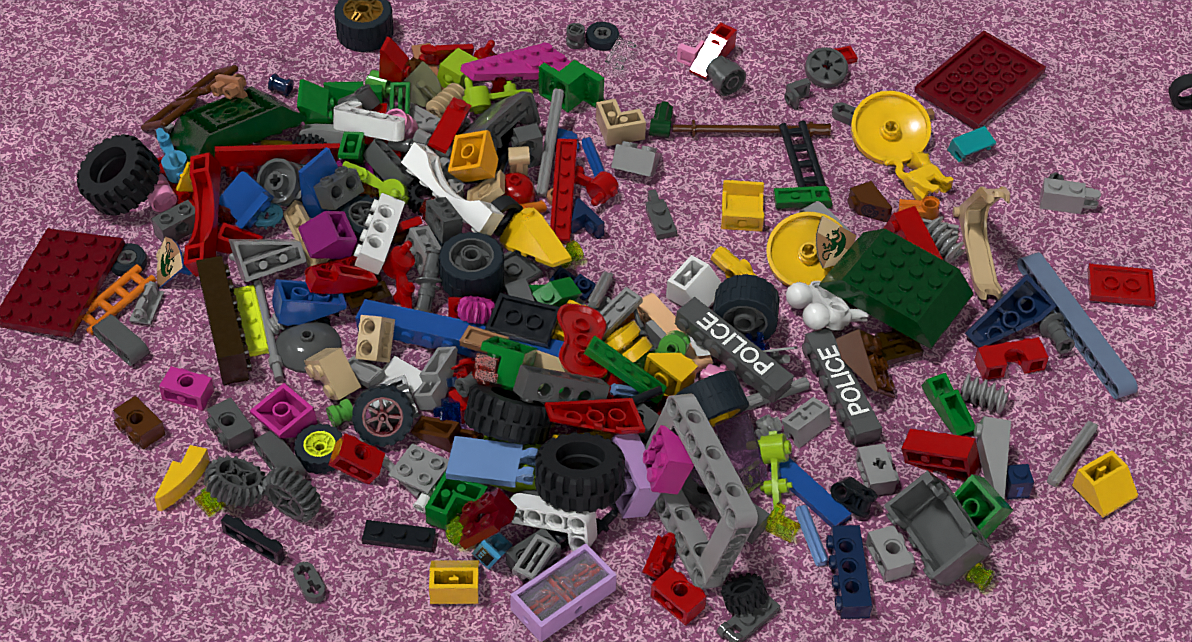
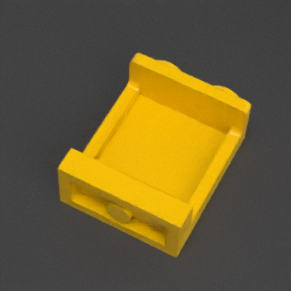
M723 181L721 229L762 232L764 222V182Z

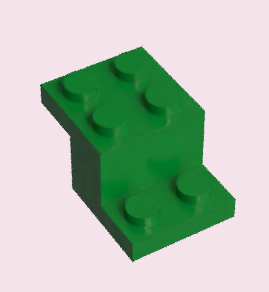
M573 60L560 71L546 63L539 66V95L551 102L553 90L562 89L564 96L561 109L567 113L583 101L596 108V102L604 101V77L584 64Z
M494 336L482 341L480 350L487 352V355L493 358H500L501 356L495 383L502 384L501 387L503 389L513 391L520 365L534 366L538 348Z

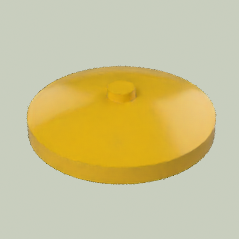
M880 91L866 97L855 109L851 121V135L858 150L868 159L884 165L885 160L890 157H896L903 164L911 161L912 149L917 152L925 150L931 136V122L925 108L913 97L898 91Z
M800 212L785 218L777 224L769 236L766 248L769 268L777 280L789 287L797 282L810 285L813 281H822L834 266L822 268L816 250V233L822 216L842 227L835 219L818 212Z

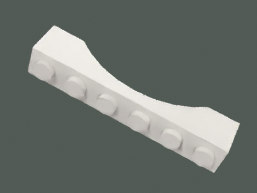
M413 143L401 162L407 167L406 171L418 177L421 185L430 188L433 191V196L446 197L461 215L463 222L472 226L471 230L474 233L479 232L491 236L504 217V214L491 203L480 200L468 201L456 194L444 177L439 156L427 145Z

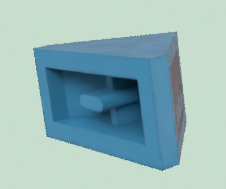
M498 532L483 540L472 554L489 570L513 545Z

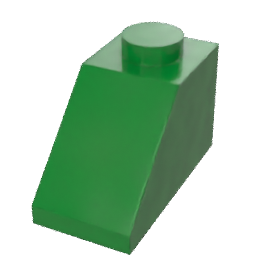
M344 131L338 151V159L352 164H363V153L366 151L364 132Z
M571 277L550 281L532 293L536 302L561 307L567 304L568 300L574 301L580 297L582 292Z

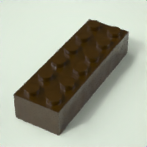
M222 256L196 260L223 386L248 381V372L252 371L250 358H248L250 357L246 342H242L246 341L244 329L240 325L242 324L240 312L238 309L234 310L238 308L236 295L234 293L231 294V292H234L231 277L227 278L231 276L228 263H223Z

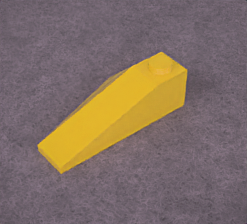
M534 207L524 208L521 212L515 213L499 238L500 243L511 252L515 250L520 251L524 257L533 256L537 262L552 268L572 261L570 254L549 224Z

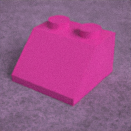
M285 383L250 410V413L279 438L297 437L304 428L318 423L314 407Z

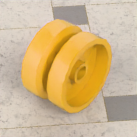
M635 321L619 328L604 341L633 363L653 346L647 337H640L633 341L641 331Z

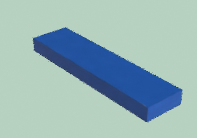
M789 458L788 462H781L779 464L780 479L787 478L788 482H792L793 488H789V490L830 527L841 526L851 518L852 513L842 504L835 501L831 494L791 458Z

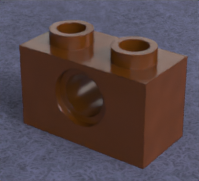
M136 395L113 410L115 416L114 424L121 432L124 430L133 445L138 444L143 450L166 435L163 422Z

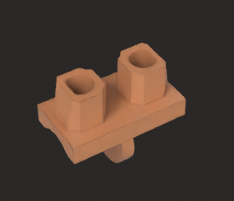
M218 74L215 76L216 82L210 85L212 93L216 97L224 95L228 99L234 97L244 99L248 96L244 91L247 83L242 74H234L233 76Z

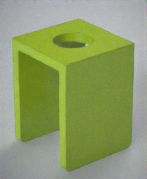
M457 48L439 66L437 78L441 87L446 88L449 84L456 83L465 88L464 78L466 75L460 71L461 66L464 63L478 59Z

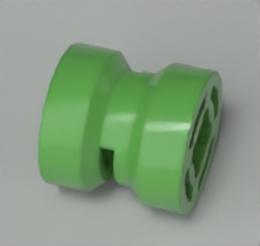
M348 399L340 401L339 405L326 407L328 419L333 427L341 426L345 420L348 422L352 421L353 406Z

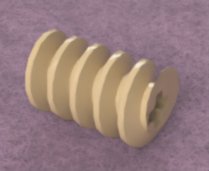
M456 83L449 84L442 92L427 102L426 111L441 119L452 98L462 99L465 89Z

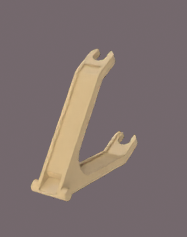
M1001 186L999 189L980 187L959 207H953L952 210L953 217H959L974 291L983 300L987 299V295H994L997 299L1003 295V289L997 281L988 241L987 217L989 208L1000 198L1010 203V192L1005 186Z

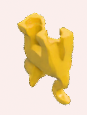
M912 149L911 161L906 166L914 170L908 173L903 172L904 165L896 157H890L884 162L885 166H896L895 173L897 177L904 182L905 187L916 200H922L930 192H935L936 194L939 191L946 193L952 188L954 179L951 176L945 177L939 167L931 163L928 153L917 152Z

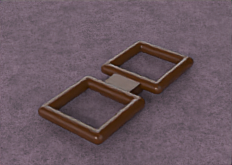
M231 65L212 70L177 97L176 101L169 103L143 123L141 129L143 131H150L167 127L197 103V97L212 92L210 85L216 82V75L233 76L238 72V66Z

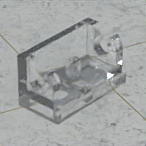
M618 37L605 60L604 75L625 80L638 56V52L629 50L628 47L635 48L636 44Z

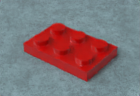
M1089 263L1087 271L1090 301L1154 307L1156 300L1153 269Z

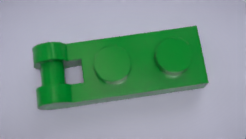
M827 186L774 188L773 190L776 209L803 208L816 201H820L827 209L833 205L832 199L829 197L830 189Z

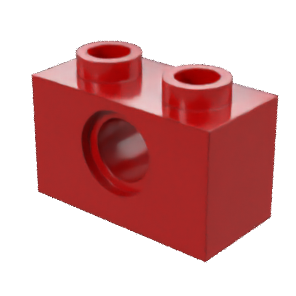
M345 433L335 443L328 465L366 484H370L380 474L385 453L378 450L375 446L368 445L358 440L355 436Z
M672 567L651 584L650 597L685 626L705 609L707 596L704 591L698 586L695 587L687 580L684 574L677 572Z

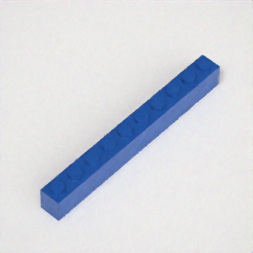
M367 299L364 300L355 317L358 332L361 315L395 319L393 340L433 349L456 346L458 349L457 354L475 358L490 357L485 353L462 347L459 342L469 325L485 330L487 326L485 324L467 323V321ZM552 339L549 347L545 348L512 340L538 348L539 351L559 357V351L564 342Z

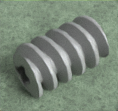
M940 216L932 220L926 227L937 249L940 250V255L945 257L944 261L951 263L959 258L966 249H961L964 245L963 241L956 243L959 238L958 235L951 237L953 229L946 231L949 223L941 224L944 217Z
M968 373L960 394H962V399L965 402L971 397V404L973 405L979 400L981 408L988 403V410L991 411L996 406V413L1000 414L1007 403L1010 390L1005 393V386L1003 385L999 390H996L995 382L988 387L987 379L982 384H979L978 376L971 381V374Z

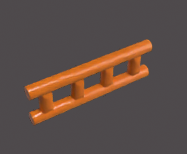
M138 264L133 266L93 300L82 319L90 325L86 331L92 336L94 334L92 326L110 314L115 317L145 291L144 286L150 281L155 283L157 281L153 275L146 279L138 274L142 271V268ZM132 279L138 286L131 292H128L123 286ZM116 293L123 299L113 306L106 300ZM98 307H101L106 313L97 320L90 314Z

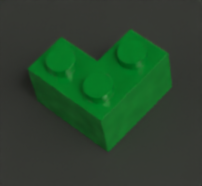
M444 472L425 506L426 523L448 531L456 514H462L463 506L469 501L474 502L479 499L484 493L488 492V487L475 482L446 479V472Z

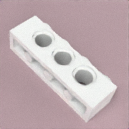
M381 193L379 200L374 199L370 209L373 215L369 214L365 222V226L368 229H363L359 239L363 243L362 245H357L354 256L357 257L355 266L377 275L379 274L405 204L404 201Z

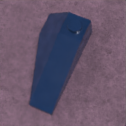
M1026 274L1020 277L964 334L978 348L989 345L1041 321L1057 304Z

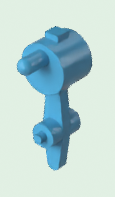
M158 128L156 130L157 140L164 155L161 164L167 179L172 183H179L180 174L183 173L186 163L189 161L184 152L175 150L169 134L163 128Z

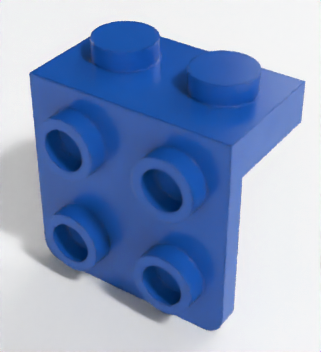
M240 172L219 197V205L237 220L235 224L239 228L251 229L257 223L258 216L270 208L272 205L271 201L275 197L247 172Z

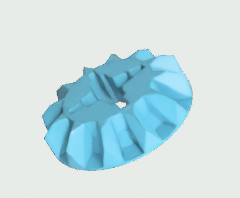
M272 204L266 212H262L258 216V221L255 224L257 228L264 227L267 229L269 226L275 228L276 224H281V219L283 218L282 208L277 204ZM268 212V219H264L266 213Z

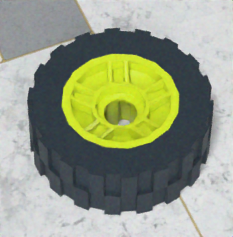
M328 424L310 425L297 435V439L294 442L295 456L301 462L306 472L314 474L332 472L335 468L328 464L335 443L343 435L336 427Z

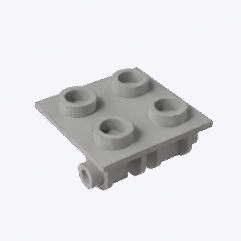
M411 444L388 476L429 494L438 480L440 481L444 472H446L449 460Z

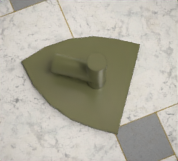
M423 61L403 81L410 82L411 102L421 107H426L427 102L442 92L437 76ZM403 87L404 98H406V87Z

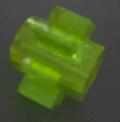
M459 516L451 519L450 524L446 525V537L454 545L459 544L464 528L459 522Z

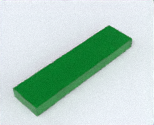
M594 335L584 354L640 393L660 385L663 394L649 399L658 404L667 386Z

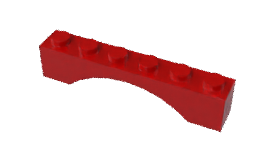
M210 152L191 156L189 174L195 200V223L192 236L185 245L184 265L195 277L199 276L196 260L216 257L221 165Z

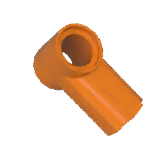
M927 196L922 200L899 199L898 211L916 206L923 219L934 220L939 217L940 201L936 197Z

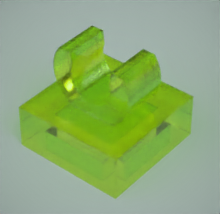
M205 487L200 491L201 494L194 498V501L210 517L225 507L226 503L217 502V498L210 497V492L205 491Z

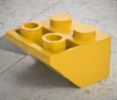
M1113 450L1078 469L1072 484L1103 518L1138 497L1128 465Z
M479 560L431 561L429 572L430 604H478Z

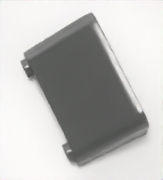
M522 91L494 103L458 135L488 130L490 131L495 150L501 148L503 145L500 137L517 122L520 121L521 124L526 125L534 123L539 125L541 123L533 94Z

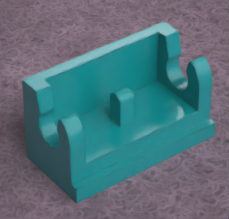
M983 126L953 138L947 150L959 163L970 154L985 148L987 151L991 150L990 146H995L997 142L988 129Z

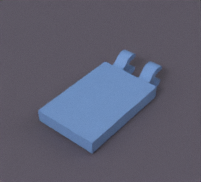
M455 436L447 465L446 479L514 488L516 482L531 485L534 480V468L529 466L519 468L521 463L535 466V457L538 449L528 448L523 450V444Z

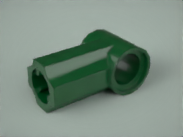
M662 101L656 105L654 118H651L649 136L669 138L673 106L669 102Z

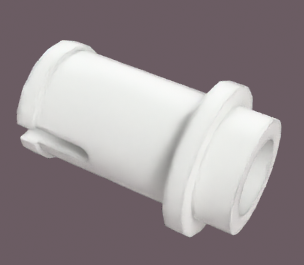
M436 485L429 494L421 493L413 504L416 511L425 514V506L437 487Z

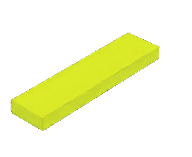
M249 285L234 288L233 293L236 295L237 309L240 312L241 325L244 329L245 342L248 346L250 357L269 353L255 286Z

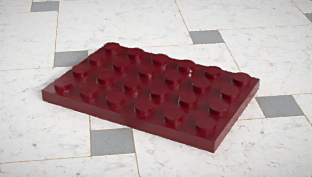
M983 30L917 84L914 92L972 128L978 129L1045 73L1046 66Z
M47 228L0 305V328L72 338L125 245L124 239Z

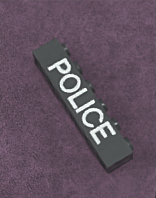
M695 296L677 311L674 324L677 325L678 329L687 333L698 345L708 350L714 358L719 359L729 370L734 371L746 384L755 388L763 398L774 403L791 388L794 375Z
M827 328L805 334L804 343L802 344L803 354L809 357L811 369L817 373L820 387L826 390L828 402L831 406H834L838 422L843 423L847 439L852 441L854 447L880 441L882 426L852 369L841 359L836 339L831 330Z

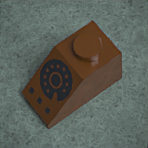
M872 181L850 188L847 202L851 209H854L860 216L888 222L891 217L892 207Z

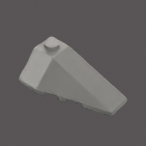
M984 416L979 423H976L974 429L984 477L999 495L1005 499L1011 421Z

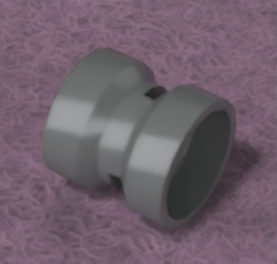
M580 23L569 24L566 28V45L572 49H580L585 44V27Z

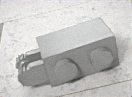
M1044 178L1040 192L1039 209L1081 214L1082 208L1096 209L1099 204L1097 200H1099L1102 194L1099 190L1086 188V183Z

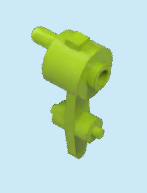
M466 76L464 78L466 89L464 90L462 100L472 105L469 112L482 114L491 107V101L503 100L522 91L533 94L532 89L517 90L515 83L507 81V84L503 86L504 92L489 93L487 86L473 87L472 80Z
M347 161L343 162L342 166L357 169L361 182L379 189V196L381 193L404 201L405 204L408 202V189L400 181L387 179L383 182L365 168Z
M770 431L769 435L761 436L760 440L748 441L746 447L749 450L760 449L763 463L771 464V480L764 481L763 485L760 486V490L764 491L765 495L772 494L774 511H781V493H788L789 488H793V484L788 482L787 478L780 479L779 464L781 462H788L789 454L792 453L790 440H787L784 433L779 434L777 431Z

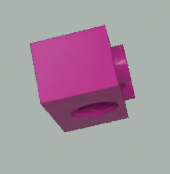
M172 366L159 385L163 400L201 411L204 410L214 392L211 377Z

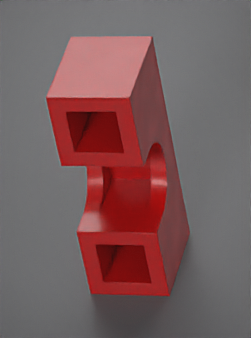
M1037 337L977 348L974 361L984 381L985 379L991 380L1004 377L1008 365L1007 362H1014L1020 365L1024 374L1045 370L1049 356L1040 338Z

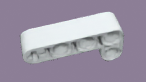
M347 101L334 107L333 128L336 130L364 132L365 136L388 141H403L405 139V118L364 110L362 109V103L359 101Z
M516 493L510 499L517 506L512 523L568 533L569 547L572 551H575L585 543L591 547L597 538L595 512H565L561 508L556 509L552 507L550 503L547 504L540 496Z

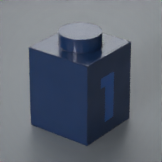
M1029 464L1007 465L1006 499L1029 498L1034 485Z

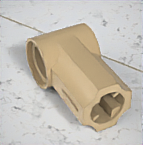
M529 146L508 147L510 173L519 172L528 176V165H530Z

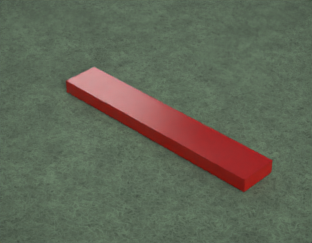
M557 139L550 227L560 242L565 245H570L577 139Z
M340 143L216 146L215 159L221 167L259 166L275 158L285 159L298 164H307L327 147L337 162L340 161L338 159Z

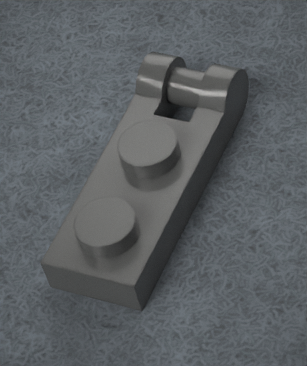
M767 595L768 600H766L764 605L761 604V608H754V612L751 613L749 610L746 611V614H742V612L738 615L735 614L730 620L719 626L717 634L722 638H727L729 642H744L780 611V605ZM735 628L739 633H735L732 630Z

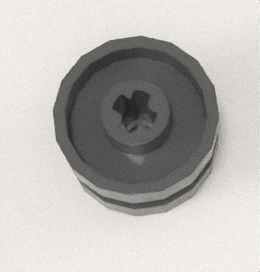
M275 158L267 161L261 167L257 175V182L275 197L271 201L272 204L289 207L294 200L302 202L298 171L303 166L285 159Z

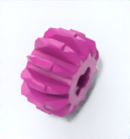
M465 296L460 299L458 304V317L462 321H467V323L487 324L495 304L485 297Z

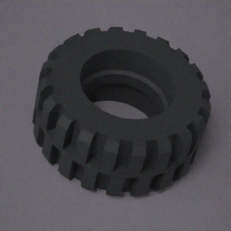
M121 134V136L114 135L110 139L102 140V143L95 145L94 149L87 153L86 159L81 162V169L77 172L79 192L99 212L106 215L126 214L131 209L139 207V204L145 202L148 199L147 196L154 191V185L159 180L157 175H160L159 162L155 155L137 137Z
M478 382L471 387L464 414L465 423L469 428L488 437L523 445L542 444L548 439L552 422H550L544 404L540 403V401L533 400V403L522 401L520 396L514 391L503 389L501 387L502 384L495 382Z
M573 432L570 435L561 434L557 438L549 439L547 443L540 447L536 454V491L544 502L550 503L556 509L561 508L565 512L576 511V513H583V511H589V513L596 512L597 509L603 510L609 504H614L623 493L625 456L618 445L608 438L604 439L601 435L596 434L594 436L586 432L584 434H578L577 432Z

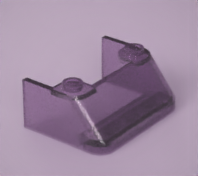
M749 413L719 421L715 423L718 432L716 436L721 441L723 449L749 494L767 480V469L761 457L760 447ZM694 466L690 472L692 480L706 488Z

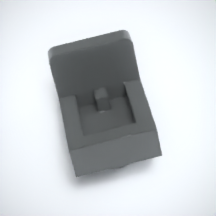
M808 78L786 85L784 98L786 103L790 104L794 110L798 109L799 99L809 96L811 82Z

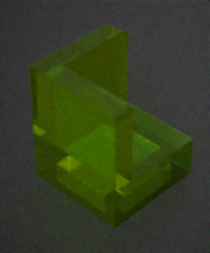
M778 502L767 518L765 531L791 543L800 528V524L785 517L786 505Z

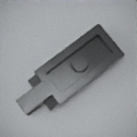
M656 189L649 190L648 201L645 202L646 213L656 239L677 236V229L666 202H664V199H659Z

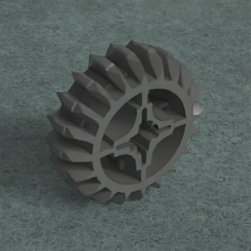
M226 455L225 458L219 456L217 460H212L208 468H206L203 483L206 486L205 491L210 492V497L217 498V502H224L226 506L229 504L233 505L234 508L240 506L245 509L246 506L253 507L254 504H259L265 495L262 487L265 472L260 471V467L254 466L253 462L245 461V458L239 459L237 456L231 458L229 455Z
M282 465L276 466L265 476L262 485L264 494L268 496V500L274 504L273 506L279 509V512L291 517V519H296L298 522H308L319 512L322 503L320 494L316 492V487L311 485V481H308L305 476L300 475L298 471H293L291 467L287 468Z

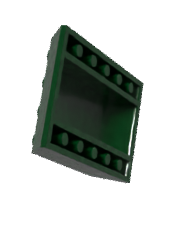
M886 228L863 232L819 284L821 288L929 349L933 348L974 294L960 269Z

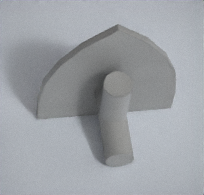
M795 346L762 351L765 353L770 352V357L778 364H785L790 362V356L787 354L779 355V351L798 348Z

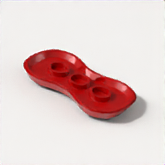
M565 304L561 306L557 312V319L564 334V342L559 351V360L562 368L566 373L594 378L604 377L608 370L584 354L594 335L602 340L607 327L604 317L597 310L585 305Z

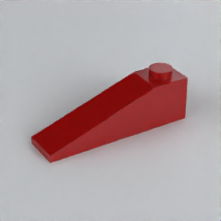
M632 398L545 402L544 405L550 422L610 435L645 433L646 430Z

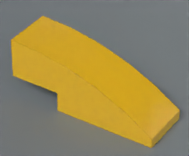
M190 445L181 463L172 461L154 497L158 511H163L173 505L196 484L210 462L206 448Z

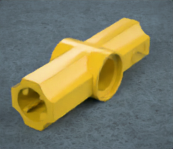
M718 247L711 255V261L725 272L726 278L743 274L756 275L747 260H739L725 247Z

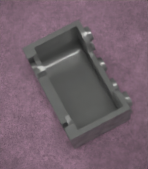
M928 470L884 505L889 512L886 516L893 525L898 524L903 531H907L910 535L908 538L909 542L914 548H919L922 555L920 558L924 562V573L930 580L935 579L941 586L943 584L950 586L993 552V549L952 490L943 480Z

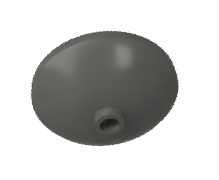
M313 320L301 325L288 326L278 336L276 346L283 366L295 372L306 373L304 360L325 348H341V339L332 326Z

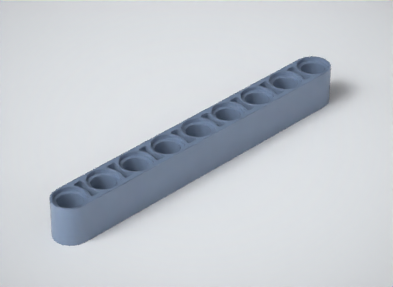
M1037 252L1019 258L1017 261L1019 271L1022 275L1028 274L1057 304L1053 311L1064 316L1063 323L1066 326L1067 335L1074 340L1075 347L1113 399L1116 400L1136 393L1138 385L1134 376L1043 255Z

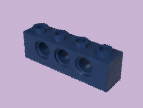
M860 525L832 526L830 535L826 536V548L831 549L829 568L834 569L832 589L837 590V596H835L834 600L835 610L840 611L841 619L870 618L872 600Z

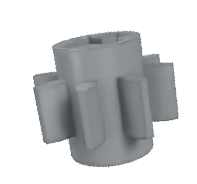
M768 414L756 421L757 427H755L754 433L760 440L761 436L769 435L770 431H777L781 434L780 430L783 425L778 416L773 418Z

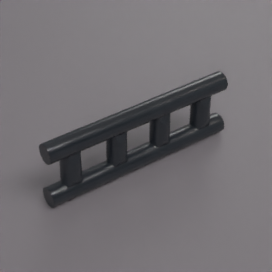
M799 121V128L788 129L786 123H781L779 129L797 186L806 187V185L816 183L818 186H826L806 121ZM802 135L804 143L793 145L791 136ZM807 151L809 160L798 161L796 152ZM812 167L815 176L803 177L801 169Z

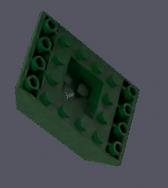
M251 86L244 89L248 95L244 99L237 97L228 99L223 97L182 114L178 117L169 136L175 150L184 152L189 161L191 156L209 152L215 158L216 146H246L251 143H259L265 137L281 134L287 128L298 127L307 119L306 116L278 98Z

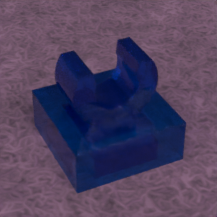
M757 332V341L752 340L751 333L746 334V338L758 348L770 350L769 342H762L764 339L763 332Z
M449 397L442 398L441 407L433 408L435 418L439 417L441 421L450 420L461 424L460 402Z

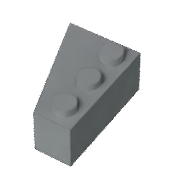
M228 239L240 277L245 282L307 262L301 242L295 239Z

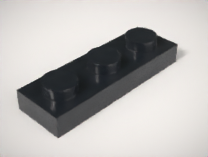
M226 514L221 519L224 534L277 565H280L285 559L283 546L276 539H269L257 528L252 529L245 525L238 517L233 518Z
M366 520L362 544L432 553L436 528Z

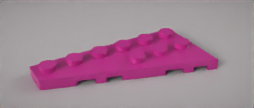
M544 42L464 63L460 71L472 81H495L496 77H503L506 80H513L514 77H521L522 80L539 79V66L546 63L560 71L571 61L564 54L554 49L551 44Z

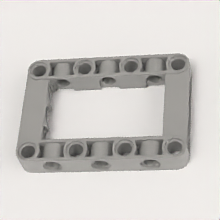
M694 394L668 396L645 449H648L652 436L656 434L660 425L666 426L679 436L719 511L721 519L708 541L699 521L695 519L682 489L678 495L660 493L654 503V507L667 533L672 532L675 534L676 543L674 547L694 586H698L702 590L722 587L749 535L757 524V510Z

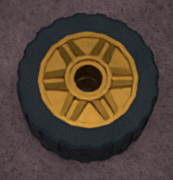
M339 0L335 5L336 35L340 44L344 45L345 48L352 51L371 52L381 49L387 37L392 38L394 30L390 1Z

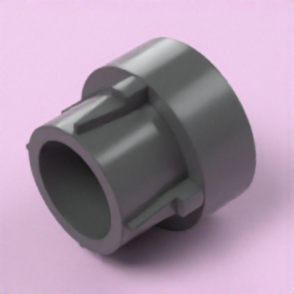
M722 55L714 58L706 68V74L712 80L713 87L722 96H728L738 91L746 79V72L736 62H731Z

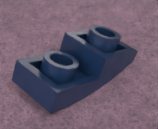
M560 266L549 279V282L571 277L582 292L579 298L586 301L596 284L582 274L576 277Z

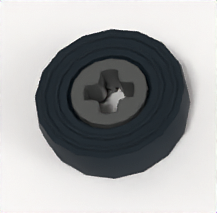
M596 22L587 28L585 38L591 48L606 51L618 45L620 34L615 25L609 22Z
M125 243L111 268L112 273L121 277L136 264L143 271L147 265L145 251L137 244Z

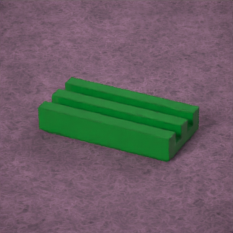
M410 82L390 83V110L395 109V87H399L398 109L402 110L403 87H406L405 113L410 115Z

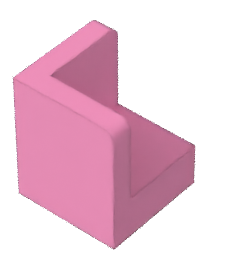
M701 40L696 48L681 43L677 50V61L691 67L705 41Z

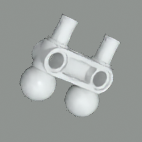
M813 281L810 285L797 282L787 289L786 299L788 304L796 309L805 308L803 311V321L811 329L818 330L826 327L831 330H843L850 322H867V318H864L868 317L866 312L860 309H850L843 299L819 286L821 281Z

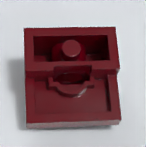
M500 488L492 492H486L476 501H469L463 506L459 522L464 528L459 544L465 550L500 532L502 527L512 523L517 506Z

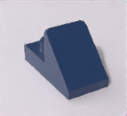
M580 198L576 199L571 233L573 234L585 227L586 231L589 234H593L597 239L603 237L605 222Z

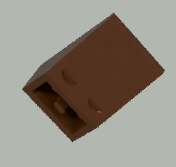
M860 329L836 338L841 359L875 392L895 398L893 391L895 390V385L887 372L889 366L886 359L882 356V343L880 339Z

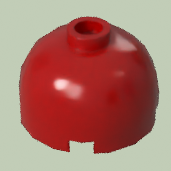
M519 172L505 174V193L503 195L512 197L519 204L535 202V186L532 180L525 174Z

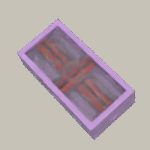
M585 543L510 594L511 611L540 642H543L616 590L617 575Z

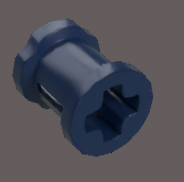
M273 74L268 82V89L270 91L282 92L284 96H288L294 87L292 79L280 78L278 74Z

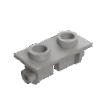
M150 281L145 284V291L140 295L129 322L151 325L164 295V291L157 290L156 283Z

